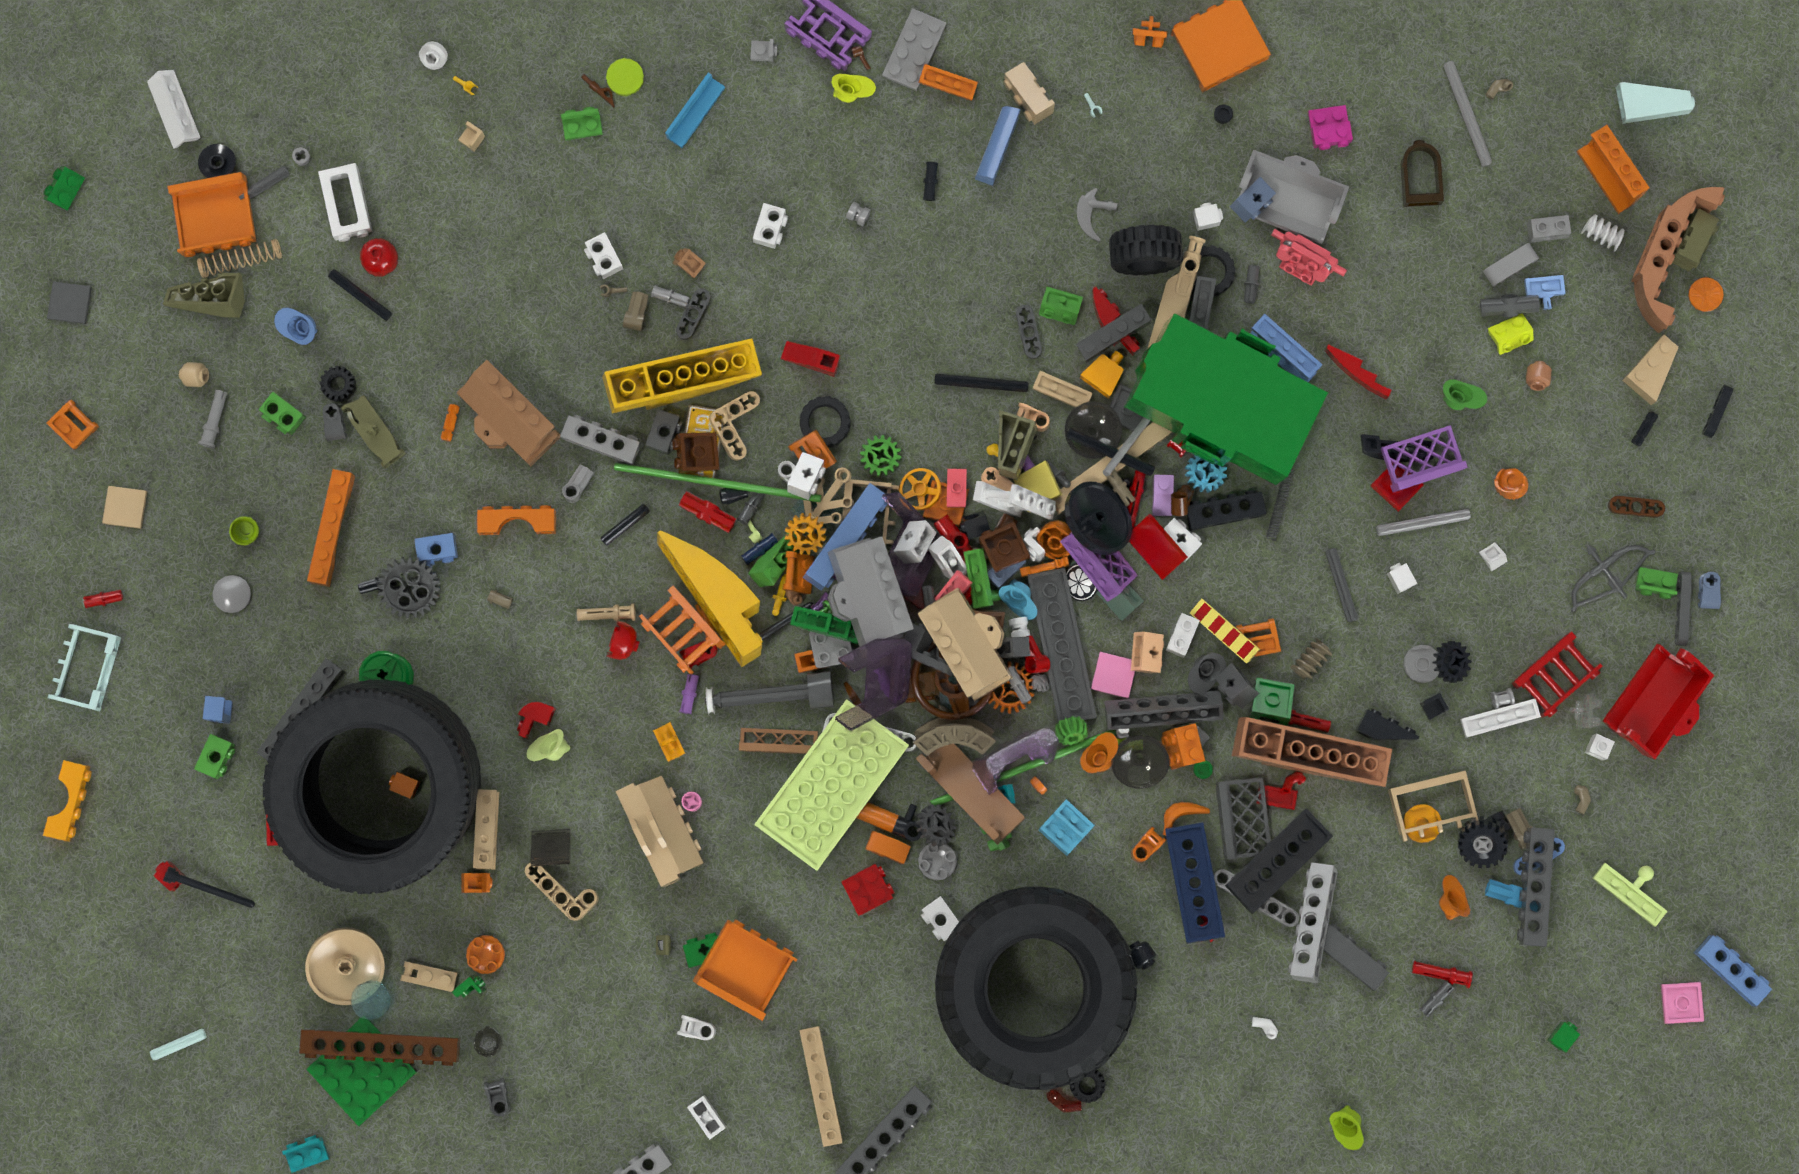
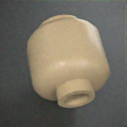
M187 362L180 369L179 378L187 387H202L209 380V371L203 363Z

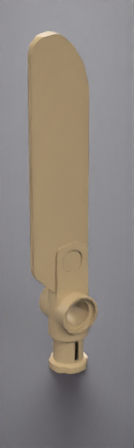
M1189 236L1190 243L1188 250L1184 252L1180 271L1166 282L1148 348L1152 343L1156 342L1164 324L1174 313L1183 318L1185 317L1202 257L1200 255L1203 243L1206 242L1205 239ZM1187 260H1191L1195 264V268L1192 271H1188L1185 268Z

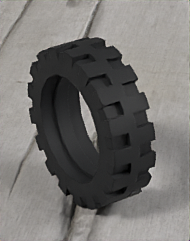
M1213 245L1209 247L1202 246L1201 259L1209 256L1215 257L1225 267L1224 279L1215 286L1213 297H1216L1226 292L1231 286L1235 277V263L1230 258V254L1223 251L1221 247L1217 248ZM1187 260L1185 268L1188 271H1192L1195 264L1193 261ZM1195 278V282H1194L1192 291H1195L1196 280H1197L1196 278Z
M819 396L814 400H810L803 407V411L800 414L801 432L804 436L812 432L809 420L811 414L816 409L830 407L839 414L841 425L833 436L821 438L827 447H834V445L840 444L848 435L850 430L849 412L846 406L838 399L831 398L830 396Z

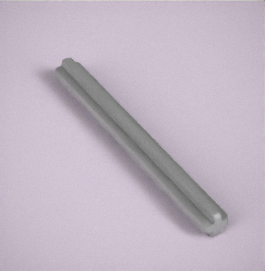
M1453 61L1446 62L1443 67L1481 165L1483 167L1488 166L1492 163V159Z

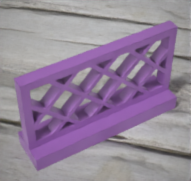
M1451 425L1381 448L1392 481V485H1390L1392 492L1468 468L1466 461H1462ZM1444 431L1447 432L1449 438L1446 444L1438 440L1441 432ZM1426 437L1433 441L1430 449L1421 445ZM1407 443L1416 446L1413 455L1404 451ZM1436 443L1445 447L1441 456L1433 452ZM1393 448L1399 452L1396 460L1389 457L1388 449ZM1419 448L1427 452L1424 461L1416 457ZM1448 449L1454 453L1456 460L1450 461L1444 458ZM1402 454L1411 458L1407 467L1399 463ZM1431 455L1439 459L1435 467L1427 463ZM1414 460L1422 464L1419 472L1410 469ZM1396 466L1405 470L1403 476L1398 479L1395 474Z
M1072 532L1060 541L1107 602L1118 596L1138 576L1119 551L1112 554L1116 558V562L1111 561V555H1106V559H1103L1100 554H1094L1078 542ZM1112 566L1117 568L1118 574L1112 572ZM1123 570L1129 574V578L1123 576Z

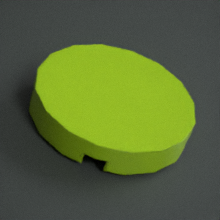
M623 58L616 60L610 65L607 70L606 79L608 86L614 93L619 96H630L640 90L643 85L644 75L642 68L637 62L632 59Z

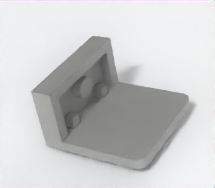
M810 631V643L815 666L818 669L840 664H853L856 653L854 647H851L850 642Z

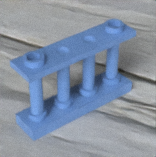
M1266 314L1251 328L1250 334L1272 345H1276L1275 349L1268 356L1270 357L1275 354L1281 357L1278 365L1285 371L1309 382L1322 366L1316 358Z

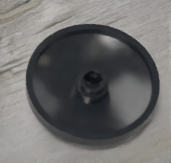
M1092 481L1083 482L1070 491L1065 501V517L1069 529L1078 542L1088 550L1101 555H1111L1124 548L1131 538L1132 521L1130 513L1119 495L1108 486Z

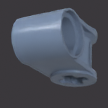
M1716 572L1704 573L1699 578V608H1720L1721 580ZM1710 578L1713 580V583L1706 582V579Z

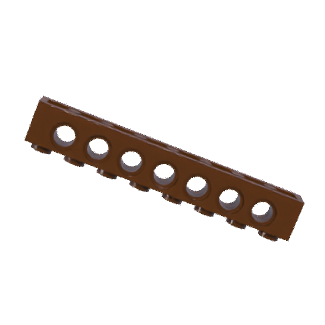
M304 1029L301 1030L299 1053L305 1054V1058H317L318 1054L324 1055V1059H336V1056H344V1060H356V1057H363V1061H375V1058H383V1062L393 1063L395 1059H403L402 1063L414 1064V1060H422V1064L434 1065V1061H442L441 1065L453 1066L454 1062H459L461 1038ZM320 1039H323L326 1043L323 1050L317 1047V1042ZM339 1040L345 1042V1049L343 1051L337 1049L336 1045ZM359 1041L365 1044L363 1052H359L356 1049V1044ZM378 1042L384 1044L385 1049L382 1053H378L375 1049ZM398 1043L404 1046L402 1054H397L395 1051V1046ZM418 1044L424 1048V1052L420 1056L414 1051L415 1046ZM437 1045L443 1048V1054L440 1057L434 1054V1048Z

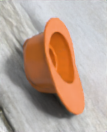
M1107 732L1099 735L1082 753L1080 758L1082 769L1088 773L1108 770L1112 766L1113 758L1118 750L1116 736Z
M1452 875L1445 876L1442 882L1444 893L1439 900L1442 911L1448 920L1458 916L1467 917L1470 914V908L1464 888L1456 877Z

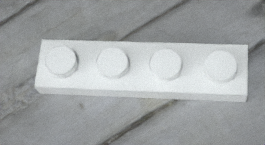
M1536 699L1462 718L1460 721L1465 738L1540 718L1541 716Z

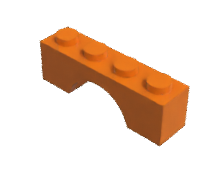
M548 505L540 506V509H532V506H521V509H513L512 506H502L501 509L494 510V507L485 506L482 507V510H477V533L479 535H499L502 527L507 522L515 519L529 522L536 534H556V510L551 509V506Z

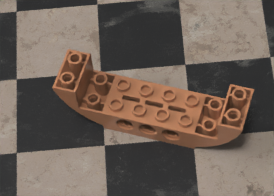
M1723 187L1701 188L1689 192L1678 199L1672 206L1667 205L1657 217L1631 281L1634 282L1635 297L1642 316L1658 333L1663 329L1666 330L1668 325L1671 326L1675 319V315H1673L1675 308L1654 299L1658 298L1661 292L1659 286L1668 275L1666 269L1675 258L1673 252L1682 241L1680 235L1689 224L1687 218L1695 209L1700 208L1707 213L1716 210L1718 205L1722 204L1725 197L1723 195L1725 188Z

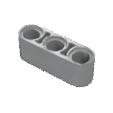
M1527 243L1486 268L1483 273L1492 287H1495L1499 282L1502 283L1513 276L1514 273H1518L1528 267L1530 263L1536 262L1539 257L1530 243Z

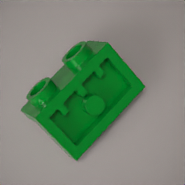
M472 975L454 989L452 993L456 998L460 996L464 998L475 988L480 994L486 990L484 988L486 983L480 976L475 977Z

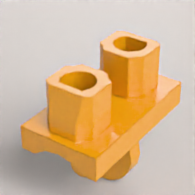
M671 722L653 730L668 762L686 754Z

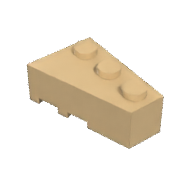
M1024 62L1005 73L1004 85L1009 91H1013L1015 102L1018 106L1022 105L1025 110L1023 113L1029 122L1032 121L1035 125L1053 114L1055 102L1052 99L1048 100L1044 94L1046 93L1043 87L1040 88L1036 82V77Z
M1663 335L1622 381L1650 405L1654 404L1658 399L1678 346L1667 336Z

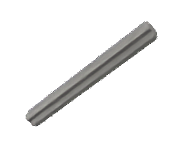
M1469 509L1378 525L1376 531L1378 536L1469 520L1471 514Z

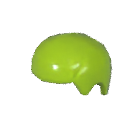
M247 516L236 518L231 523L229 529L231 540L238 545L244 546L254 542L259 534L257 522Z

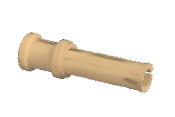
M615 604L611 608L577 609V620L614 619L617 622L620 619H632V621H635L636 607L635 604H631V606Z

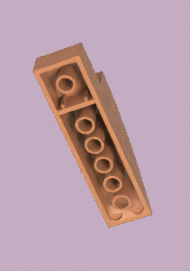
M1242 717L1238 720L1232 756L1262 762V765L1385 787L1392 749Z

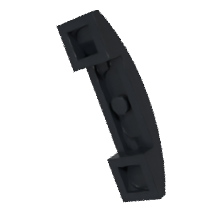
M1362 434L1360 436L1362 453L1380 460H1384L1381 451L1382 447L1400 442L1380 440V436ZM1423 440L1421 445L1430 449L1432 441ZM1407 443L1404 451L1413 455L1416 446ZM1393 448L1388 449L1389 457L1396 460L1399 452ZM1419 448L1416 457L1424 461L1427 452ZM1402 454L1399 462H1409L1411 458ZM1431 455L1429 460H1432L1434 456Z

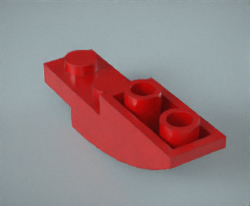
M1095 286L1092 290L1093 305L1097 319L1103 328L1119 318L1121 314L1119 313L1120 309L1115 303L1111 304L1107 300L1108 296L1105 291ZM1127 336L1113 344L1115 347L1121 342L1132 356L1140 349L1138 347L1139 342L1133 336Z

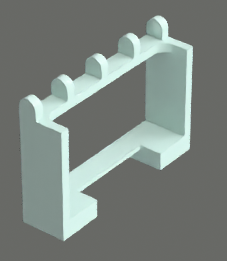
M69 624L68 628L74 630L71 642L64 641L63 643L69 646L66 660H58V663L64 664L60 679L53 678V682L59 683L55 695L48 694V698L100 711L121 637ZM80 631L108 638L104 651L106 657L96 690L92 692L89 704L61 697Z

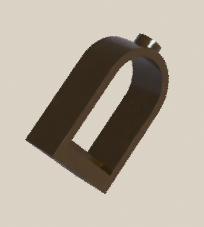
M1416 140L1406 150L1400 164L1403 207L1441 205L1444 202L1440 154L1435 147L1425 143L1424 140ZM1423 151L1432 157L1435 168L1436 193L1409 194L1407 157L1410 153Z

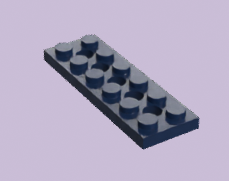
M1204 823L1165 829L1186 944L1225 938ZM1190 840L1193 843V848L1185 850L1182 847V843ZM1194 859L1197 862V866L1194 869L1187 868V860ZM1192 878L1200 880L1201 884L1198 888L1190 886L1189 882ZM1194 898H1203L1204 905L1196 907L1193 904ZM1205 916L1208 919L1207 925L1199 926L1196 921L1197 918Z

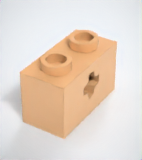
M1134 632L1131 671L1161 673L1162 650L1164 647L1163 634Z

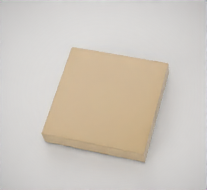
M108 486L102 523L142 529L147 491Z

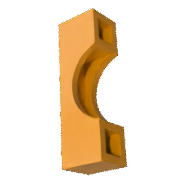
M63 760L58 779L67 787L69 794L68 803L62 812L47 818L43 836L70 842L71 838H74L76 834V827L74 825L76 819L78 820L81 815L80 803L86 797L85 785L86 782L90 781L92 774L90 766Z

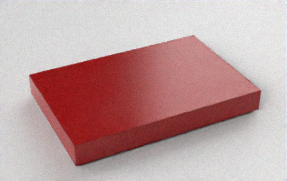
M1151 513L1132 530L1129 542L1162 580L1188 558Z

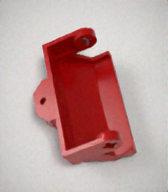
M1657 644L1603 719V722L1613 732L1632 744L1642 755L1655 760L1672 735L1681 736L1689 734L1699 719V704L1696 701L1715 675L1687 650L1680 648L1675 657L1662 645Z

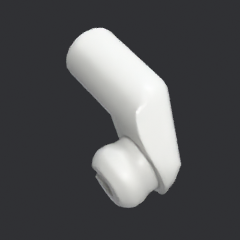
M1258 1017L1252 1018V1027L1262 1028L1269 1039L1277 1037L1278 1030L1272 1020Z

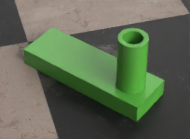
M984 549L965 551L964 558L967 575L973 582L971 585L973 609L992 606L993 602L999 601L1001 598L998 594L999 590L990 589Z

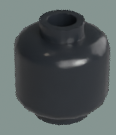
M1138 940L1129 946L1136 969L1142 968L1145 970L1156 962L1154 960L1156 953L1148 942L1140 943Z

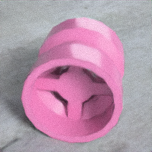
M687 792L682 797V806L686 810L694 812L700 809L702 799L697 793Z

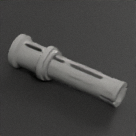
M215 390L207 424H204L202 427L204 431L201 440L198 441L199 445L212 449L215 448L214 442L217 433L220 431L218 424L228 394L227 392L223 393L221 390Z

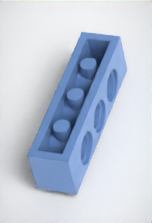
M1709 935L1694 951V954L1751 1006H1758L1772 990L1768 986L1769 982L1761 975L1758 977L1753 972L1755 969L1749 963H1743L1736 951L1733 949L1729 950L1724 945L1725 941L1717 935ZM1717 951H1721L1723 954L1721 961H1718L1715 957ZM1733 964L1738 968L1735 975L1730 971V967ZM1748 977L1752 980L1750 988L1745 986V980Z

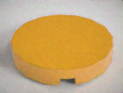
M1426 804L1411 807L1405 813L1403 819L1405 829L1442 821L1438 811ZM1437 826L1423 829L1424 837L1421 838L1418 830L1406 833V835L1418 843H1427L1434 840L1439 832Z

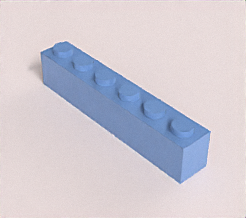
M869 483L803 578L821 591L824 587L829 588L834 581L832 577L834 570L827 552L863 540L867 534L864 530L867 526H873L877 520L875 517L878 511L882 513L887 506L886 499L888 495Z

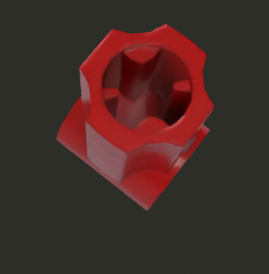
M1027 636L1029 637L1030 656L1025 657L1026 671L1030 674L1047 672L1050 669L1049 658L1041 654L1033 636Z

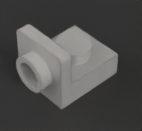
M770 39V41H751V61L773 62V56H777L778 45H774V39Z

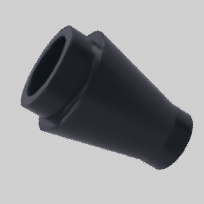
M723 487V489H719L721 503L730 505L748 498V491Z

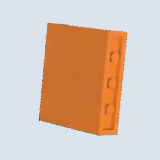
M1224 0L1223 4L1219 6L1213 5L1206 10L1207 12L1201 15L1197 13L1185 23L1182 21L1173 26L1174 29H1172L1171 35L1172 37L1175 36L1200 82L1199 87L1202 93L1268 60L1271 55L1242 0Z
M1605 125L1592 133V140L1586 146L1579 149L1577 153L1616 212L1620 214L1634 205L1648 191L1649 186L1608 125Z
M242 172L168 186V193L173 198L180 249H177V252L184 255V257H194L196 253L200 252L210 254L216 249L230 250L233 248L232 246L237 245L246 247L253 242H257L248 195L247 177ZM244 193V198L240 200L239 196Z
M735 919L734 922L727 920L694 977L693 982L763 1021L766 1013H764L766 1006L793 960L796 962L797 959L792 956L794 952L785 947L782 950L777 948L778 943L769 938L766 941L760 938L761 934L751 928L750 932L744 929L745 924Z

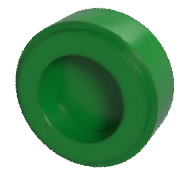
M1205 760L1204 762L1196 763L1193 767V772L1197 778L1207 779L1211 776L1213 767L1209 761Z

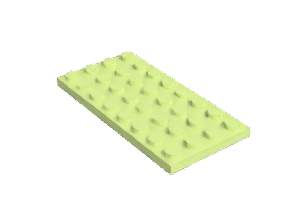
M846 699L754 825L818 871L909 745Z

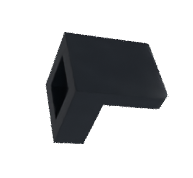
M1441 693L1420 703L1428 720L1449 710Z

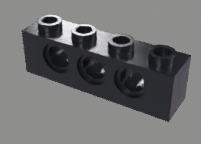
M1250 490L1241 496L1235 493L1227 495L1226 499L1219 500V497L1208 499L1206 503H1200V501L1190 502L1187 514L1189 530H1198L1264 517L1267 513L1262 492ZM1242 501L1247 502L1249 509L1242 510L1239 507V503ZM1227 505L1230 508V513L1223 514L1220 507ZM1209 509L1212 514L1211 517L1205 518L1202 515V510Z

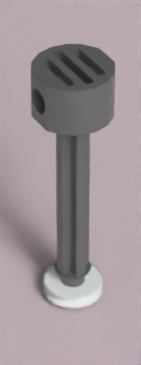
M831 671L808 673L807 684L719 692L714 695L713 687L711 689L706 687L705 704L707 705L708 715L711 712L715 715V706L722 708L809 699L811 709L834 707Z

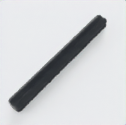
M935 374L934 380L936 385L1028 392L1029 386L1027 381Z
M1070 428L1066 434L1068 439L1111 459L1118 452V449L1073 428ZM1127 453L1120 461V463L1148 476H1152L1155 470L1153 465Z

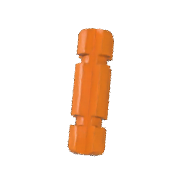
M450 404L448 407L449 413L446 415L443 426L444 431L441 434V439L444 441L452 440V432H454L457 420L456 414H458L460 409L458 405Z

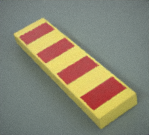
M1201 599L1191 610L1190 614L1194 618L1200 620L1199 622L1245 663L1248 664L1260 650L1204 599Z

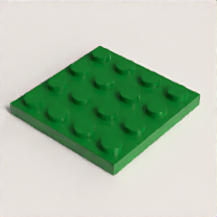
M365 1015L346 1031L382 1034ZM339 1040L336 1045L339 1051L345 1049V1042ZM362 1041L356 1044L357 1051H364L365 1044ZM378 1042L375 1047L378 1053H382L385 1049L384 1044ZM321 1055L306 1069L358 1126H361L417 1073L410 1063H402L403 1059H395L393 1063L383 1062V1058H375V1061H363V1057H356V1060H344V1056H336V1059H324V1055Z

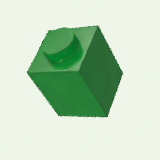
M1560 1022L1547 1040L1561 1052L1567 1053L1580 1034L1576 1031L1578 1028L1571 1022Z

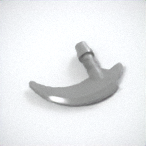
M1095 188L1085 196L1082 195L1077 206V218L1082 230L1089 237L1099 242L1101 239L1096 235L1091 225V212L1093 208L1117 211V203L1097 201L1094 197L1097 192V188Z

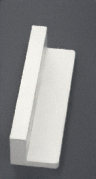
M174 70L157 71L147 83L173 148H178L184 142L198 140L200 135Z

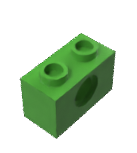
M210 734L194 769L215 779H219L220 776L223 777L227 771V766L225 765L228 759H231L235 753V744ZM216 752H219L221 758L215 763L212 757Z

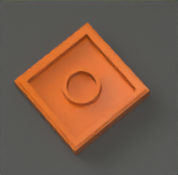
M932 480L931 488L937 489V482ZM940 482L941 495L933 506L924 510L923 517L938 521L948 514L953 523L960 527L964 508L947 507V484ZM966 489V501H967L969 489ZM929 494L926 505L929 504L936 495Z

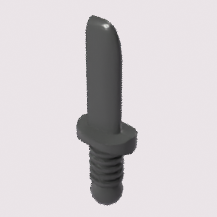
M1047 459L1046 461L1049 463L1056 481H1059L1065 488H1069L1071 483L1065 477V471H1059Z

